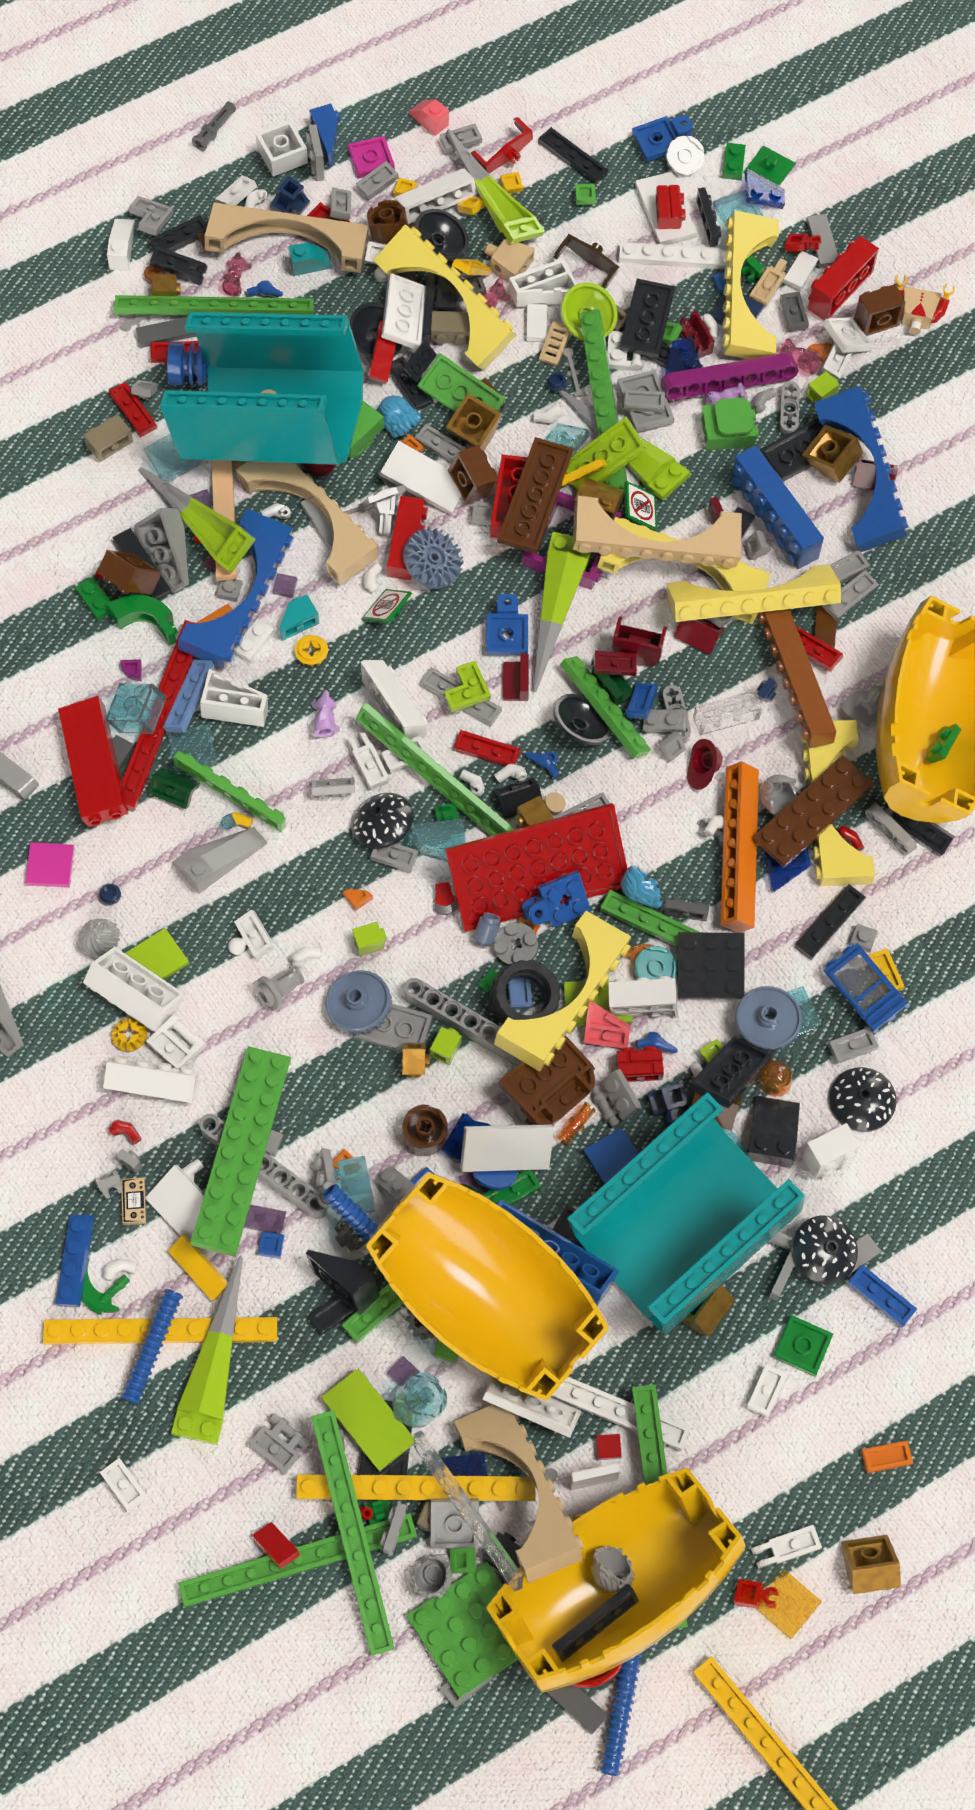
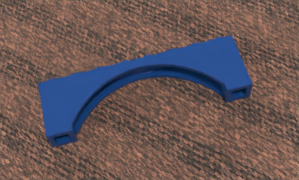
M861 386L817 401L814 405L823 427L828 425L856 437L870 450L874 458L876 484L873 497L863 517L857 525L851 527L856 545L860 552L908 536L906 528H909L906 517L901 516L900 510H903L900 498L896 499L895 492H898L894 480H890L889 475L892 474L889 462L885 463L884 460L887 453L884 445H880L878 440L882 438L878 426L874 427L873 421H876L873 409L869 410L868 404L871 403L868 392H863Z
M248 508L239 526L243 527L244 530L256 539L249 548L256 569V579L250 593L239 606L224 616L204 623L190 624L187 622L178 640L179 650L202 660H211L214 665L223 669L227 662H232L235 651H233L235 646H240L244 637L242 634L244 629L248 630L251 625L252 613H257L261 604L259 600L261 596H266L269 585H267L269 580H274L278 570L276 567L278 563L282 564L286 555L284 551L286 547H291L294 537L291 536L292 527Z

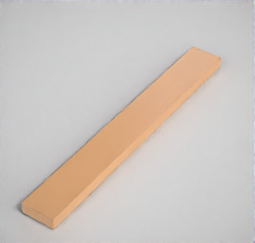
M212 460L213 510L236 523L233 461ZM215 561L217 581L238 579L237 567L231 573Z

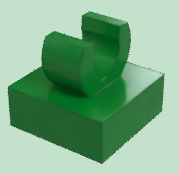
M750 255L745 259L746 266L741 269L742 276L746 273H751L748 276L749 283L753 282L755 278L759 281L765 272L764 266Z
M449 803L434 807L438 830L460 826L457 808L454 804Z
M375 1500L365 1503V1507H369L372 1510V1517L369 1519L370 1525L388 1520L391 1511L388 1500Z

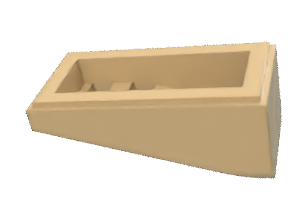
M556 321L552 322L540 353L539 361L558 366L571 336V333L564 324ZM549 352L555 354L556 357L548 355L546 353Z

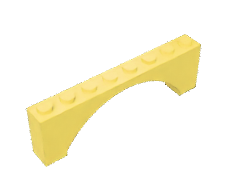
M735 210L731 218L728 217L726 221L728 234L725 239L727 251L724 260L727 262V267L724 272L726 285L723 292L726 296V301L723 305L725 318L722 328L725 329L722 339L724 355L744 359L775 355L776 336L766 331L750 312L742 294L740 276L745 259L764 247H772L779 236V220Z
M405 224L374 258V261L388 275L390 273L396 275L403 272L423 271L448 279L461 294L469 315L470 340L465 354L479 368L485 370L516 337V334L512 331L514 327L506 319L502 321L499 318L501 314L493 306L489 308L485 304L488 300L481 293L476 295L473 291L474 286L467 279L463 281L459 277L461 273L454 266L450 268L446 264L448 260L440 252L437 255L433 251L435 247L427 239L423 241L420 238L422 234L414 226L410 228Z
M615 517L614 519L625 530L648 540L659 542L681 541L669 537L665 533L650 530L646 526L631 523L624 518ZM601 554L597 568L617 574V571L624 566L643 559L634 556L622 557L615 554ZM739 561L737 567L732 568L690 563L705 571L725 591L766 589L771 575L763 569L753 568ZM758 613L734 615L733 618L753 624Z
M830 564L809 566V570L790 582L759 590H716L696 586L687 581L666 583L667 603L676 622L841 603V583Z
M856 720L833 721L836 728L834 743L809 748L807 740H803L800 731L801 743L805 745V749L802 751L803 762L807 763L804 776L805 781H809V785L850 748H856L859 739ZM830 825L815 839L816 846L813 847V857L818 862V866L815 867L816 879L820 880V887L872 884L875 877L873 856H866L848 844L835 830L833 825Z
M585 911L576 923L572 938L577 940L581 948L586 967V982L581 993L568 1006L548 1016L528 1020H512L508 1017L495 1038L494 1045L539 1072L544 1065H550L555 1056L553 1054L554 1051L562 1048L566 1041V1038H564L566 1034H571L577 1025L575 1021L578 1017L580 1019L584 1017L589 1001H595L599 994L597 991L599 987H605L610 978L608 976L609 973H614L620 964L619 959L621 956L625 958L631 948L628 945L631 938L630 935L588 911Z

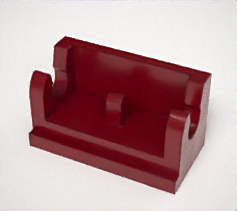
M697 310L691 313L690 319L687 321L682 317L680 325L683 329L680 332V336L694 360L712 354L714 339Z

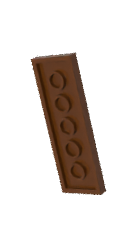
M534 438L497 543L534 554L538 553L572 459L574 448L541 438Z
M842 755L753 836V840L785 868L870 790L874 782Z

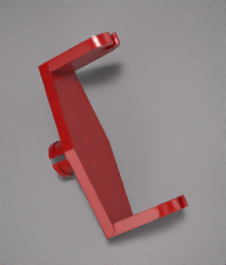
M515 117L513 120L515 126L522 134L506 143L487 162L476 151L471 152V155L488 174L508 161L511 164H515L516 161L518 162L521 157L519 152L533 140L532 130L520 118Z

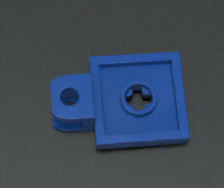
M686 115L673 118L671 122L665 116L632 128V135L646 162L666 156L669 144L677 137H682L684 134H687L686 136H693L690 132L693 130V124ZM654 137H657L658 139L661 138V140L654 141Z
M500 594L497 600V614L487 613L486 655L528 654V614H518V598L515 594ZM505 631H509V633L513 634V636H511L510 638H505L501 634H505Z
M577 870L537 886L539 895L525 900L521 905L525 918L531 921V923L539 925L548 921L549 926L552 928L583 915L585 911L591 912L581 876ZM563 894L567 897L569 896L565 904L563 902L560 903V900L563 899Z

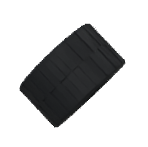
M519 960L508 965L495 978L489 990L488 1001L494 1018L501 1025L505 1023L508 1017L512 1020L536 1019L551 1015L557 1010L561 997L560 985H558L556 976L542 963L534 962V960ZM516 977H523L532 980L538 985L543 995V1006L539 1012L534 1015H523L516 1012L509 1005L505 996V988L510 980Z

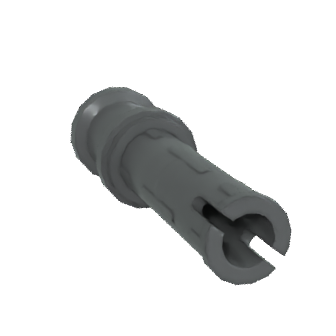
M227 101L209 124L203 125L200 133L193 136L192 143L197 149L205 151L207 144L217 137V131L236 111V107L232 102Z

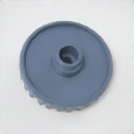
M428 527L427 529L423 528L421 531L418 530L407 540L403 549V560L407 571L415 581L431 589H441L449 586L461 574L463 568H460V566L464 563L462 560L463 556L459 557L458 553L461 551V548H457L458 544L453 545V537L449 538V534L442 535L443 530L438 531V528H435L432 531L431 527Z
M365 970L351 971L339 977L329 988L325 1000L326 1012L333 1025H336L338 1030H342L343 1033L347 1031L350 1035L355 1033L357 1036H359V1032L368 1034V1030L373 1033L372 1028L376 1026L380 1028V1023L385 1024L384 1018L386 1016L389 1017L388 1012H391L392 996L385 981L377 974Z
M774 986L757 987L746 993L738 1003L735 1012V1028L738 1029V1035L742 1036L743 1041L746 1040L757 1048L764 1051L767 1050L768 1053L771 1050H776L777 1052L780 1048L783 1050L788 1044L791 1045L792 1041L794 1042L799 1034L802 1024L801 1009L795 998L785 990Z

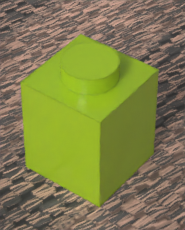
M826 371L808 384L806 396L815 403L836 395L840 384L835 377Z
M378 922L352 929L353 939L359 956L384 949V941L387 940L384 928H379Z
M441 1027L430 1048V1057L450 1066L461 1045L462 1036L459 1035V1032L453 1028L446 1029Z

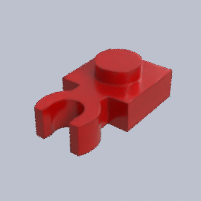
M789 234L785 242V251L801 252L805 251L806 248L819 250V244L822 243L821 236L814 235L809 237L808 234Z
M739 1579L734 1603L738 1606L759 1609L760 1603H764L768 1608H776L775 1601L768 1600L771 1595L779 1596V1592L774 1587H768L763 1590L764 1585L762 1582Z

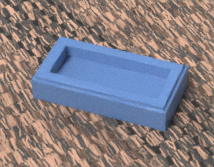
M516 977L508 982L510 1006L513 1009L532 1008L530 979Z

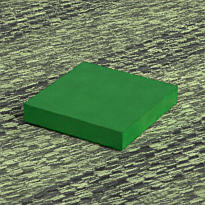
M790 1315L773 1358L816 1377L834 1333Z

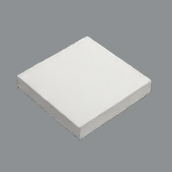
M853 317L825 319L822 323L843 353L870 351L873 347V344Z
M618 1463L572 1472L569 1481L571 1490L616 1481L620 1473Z

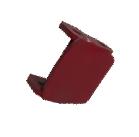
M619 616L612 642V652L637 653V664L654 667L660 662L667 627H663L662 634L622 625V617Z

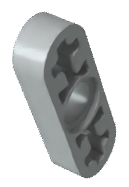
M792 381L784 383L781 389L779 430L783 435L796 431L799 424L800 388L797 383ZM788 390H792V398H788ZM788 405L793 406L795 411L787 412L784 407ZM788 419H791V428H787L786 424Z
M675 685L667 686L663 690L662 695L664 709L686 710L681 689ZM669 693H673L675 696V704H672V698L669 696ZM688 716L686 732H682L684 736H681L684 743L690 739L691 734Z
M874 803L865 811L869 821L903 854L909 855L917 848L914 839L878 804Z

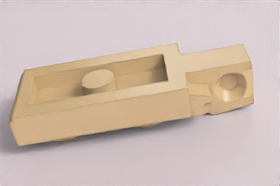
M780 258L775 267L768 266L749 297L764 304L766 308L784 281L787 261Z

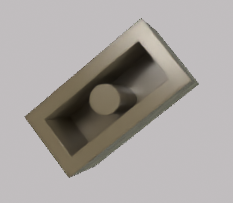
M432 311L431 343L469 344L470 322L468 312Z
M118 414L112 418H107L102 424L96 428H91L84 434L86 446L99 462H102L133 442L131 430Z

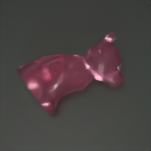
M237 252L231 261H227V266L230 268L227 274L223 276L224 280L222 282L223 291L234 297L242 293L241 272L252 268V264H246L244 257L241 256L240 252Z
M498 278L495 284L488 289L489 292L483 294L488 300L485 304L489 308L492 306L495 308L498 300L508 301L511 299V296L505 292L503 278Z
M785 339L779 354L790 353L800 369L811 375L816 373L820 366L819 352L817 350L810 352L804 348L796 347L791 339Z

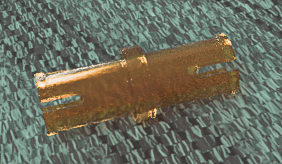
M583 1103V1106L575 1116H571L568 1119L569 1123L557 1136L559 1140L562 1139L561 1142L565 1145H570V1142L579 1131L584 1130L585 1123L596 1112L595 1108L591 1109L592 1106L589 1103Z

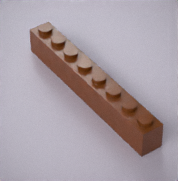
M790 610L758 612V622L764 627L765 640H769L770 653L772 657L775 656L777 672L781 673L783 687L785 690H788L790 706H794L796 722L801 724L803 740H807L809 748L834 743L836 728Z

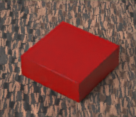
M620 1434L596 1435L598 1460L622 1458Z

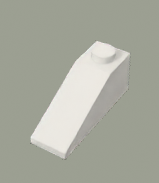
M114 220L107 251L110 270L129 271L135 220Z

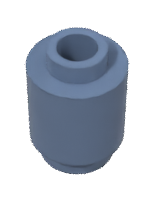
M485 912L480 917L473 935L477 944L484 947L494 944L501 925L499 923L500 918L497 915Z

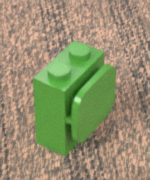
M745 398L721 399L712 405H702L701 422L706 451L754 447L755 439L759 437L758 426H754L756 413L755 409H751L750 401Z
M364 401L362 402L348 455L351 459L360 456L373 443L374 437L384 429V416Z

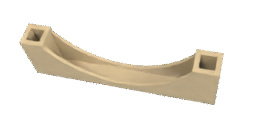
M214 202L205 233V250L225 253V250L233 244L252 236L266 233H288L308 238L326 248L338 260L341 270L361 273L368 243L369 225Z
M248 461L236 469L238 482L250 494L254 491H279L297 495L304 499L314 496L310 501L318 506L326 515L334 532L330 558L325 562L327 573L339 585L346 582L378 558V544L373 538L369 539L365 535L363 528L360 525L356 526L352 522L350 515L347 512H343L339 508L338 503L334 499H330L321 486L318 487L308 473L305 474L301 470L298 463Z
M577 496L574 505L573 550L582 553L596 552L602 555L615 554L622 557L634 556L641 557L642 559H661L665 562L681 561L685 564L700 563L705 566L737 567L741 559L742 513L721 511L717 521L702 533L681 541L659 542L639 537L622 528L603 510L598 503V498Z
M493 1404L455 1420L454 1424L466 1452L470 1450L482 1451L507 1459L528 1475L538 1491L539 1506L534 1527L522 1548L516 1550L519 1565L527 1582L531 1583L581 1561L582 1555L580 1550L584 1549L579 1535L574 1536L571 1531L574 1530V1526L570 1517H564L562 1513L565 1510L560 1497L555 1498L553 1483L550 1478H545L546 1470L542 1461H537L535 1458L537 1453L533 1443H528L526 1440L528 1435L524 1425H519L517 1422L519 1416Z

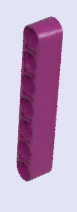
M781 353L668 373L661 378L660 382L666 397L669 400H677L705 395L711 391L722 392L725 389L738 386V383H742L744 387L790 380L797 376L799 370L790 353Z

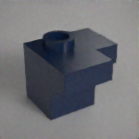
M287 176L277 189V193L269 208L276 212L301 215L309 206L310 200L304 194V186L290 176Z
M683 1082L663 1087L647 1094L653 1116L664 1113L667 1124L675 1122L688 1110L689 1102Z

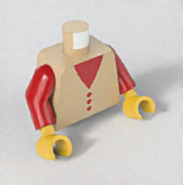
M898 275L895 276L894 283L906 302L901 323L910 326L909 332L911 334H920L921 328L929 329L931 323L938 322L945 315L950 302L949 296L955 292L954 286L953 290L948 293L945 291L946 283L943 286L944 295L941 297L942 293L906 286L902 289L903 285L907 282V276L904 275L903 283L898 282Z

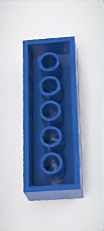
M757 446L735 456L731 476L733 485L740 489L744 500L751 504L755 515L762 519L766 530L773 534L777 545L786 552L790 563L794 564L797 569H800L819 559L824 537Z
M500 1200L497 1205L533 1230L558 1254L578 1277L598 1307L610 1290L619 1270L503 1200Z

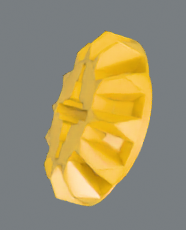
M317 635L304 636L295 645L296 658L303 665L313 666L314 664H321L327 658L328 645L323 638ZM310 645H312L315 651L312 657L309 655V652H306L309 651Z
M131 1016L126 1019L121 1018L117 1024H114L111 1032L112 1041L122 1051L131 1052L138 1050L146 1042L147 1029L144 1024ZM129 1027H131L132 1032L136 1034L131 1035L128 1042L123 1032L126 1033Z

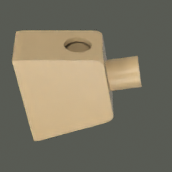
M504 239L499 247L489 243L485 249V254L491 257L492 271L509 282L510 277L526 272L534 261L535 248L519 242L510 244L508 239Z

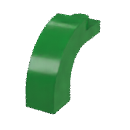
M128 595L108 603L110 615L119 629L134 622L145 621L154 624L160 630L169 646L176 643L175 634L178 632L173 624L172 612L161 601L146 595Z

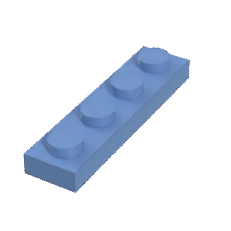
M193 660L163 726L166 732L185 733L203 693L209 669L213 670L215 666L211 660Z

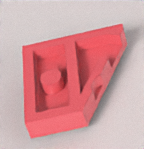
M589 1001L583 1043L616 1048L628 1047L631 1025L594 1002Z

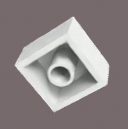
M291 120L255 133L257 150L273 177L308 163L307 148Z
M846 1123L808 1142L802 1158L814 1179L819 1177L824 1179L832 1175L835 1169L839 1167L844 1169L854 1163L853 1160L857 1157L860 1145Z

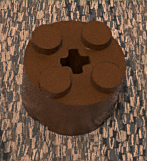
M384 200L378 202L377 207L373 209L372 206L367 212L371 237L375 243L387 245L405 224L409 227L405 207H402L398 201Z
M425 1104L410 1109L402 1125L403 1141L406 1147L416 1156H429L439 1152L445 1146L448 1136V1123L443 1112L438 1108ZM425 1128V1130H429V1132L425 1133L424 1131H421V1129Z

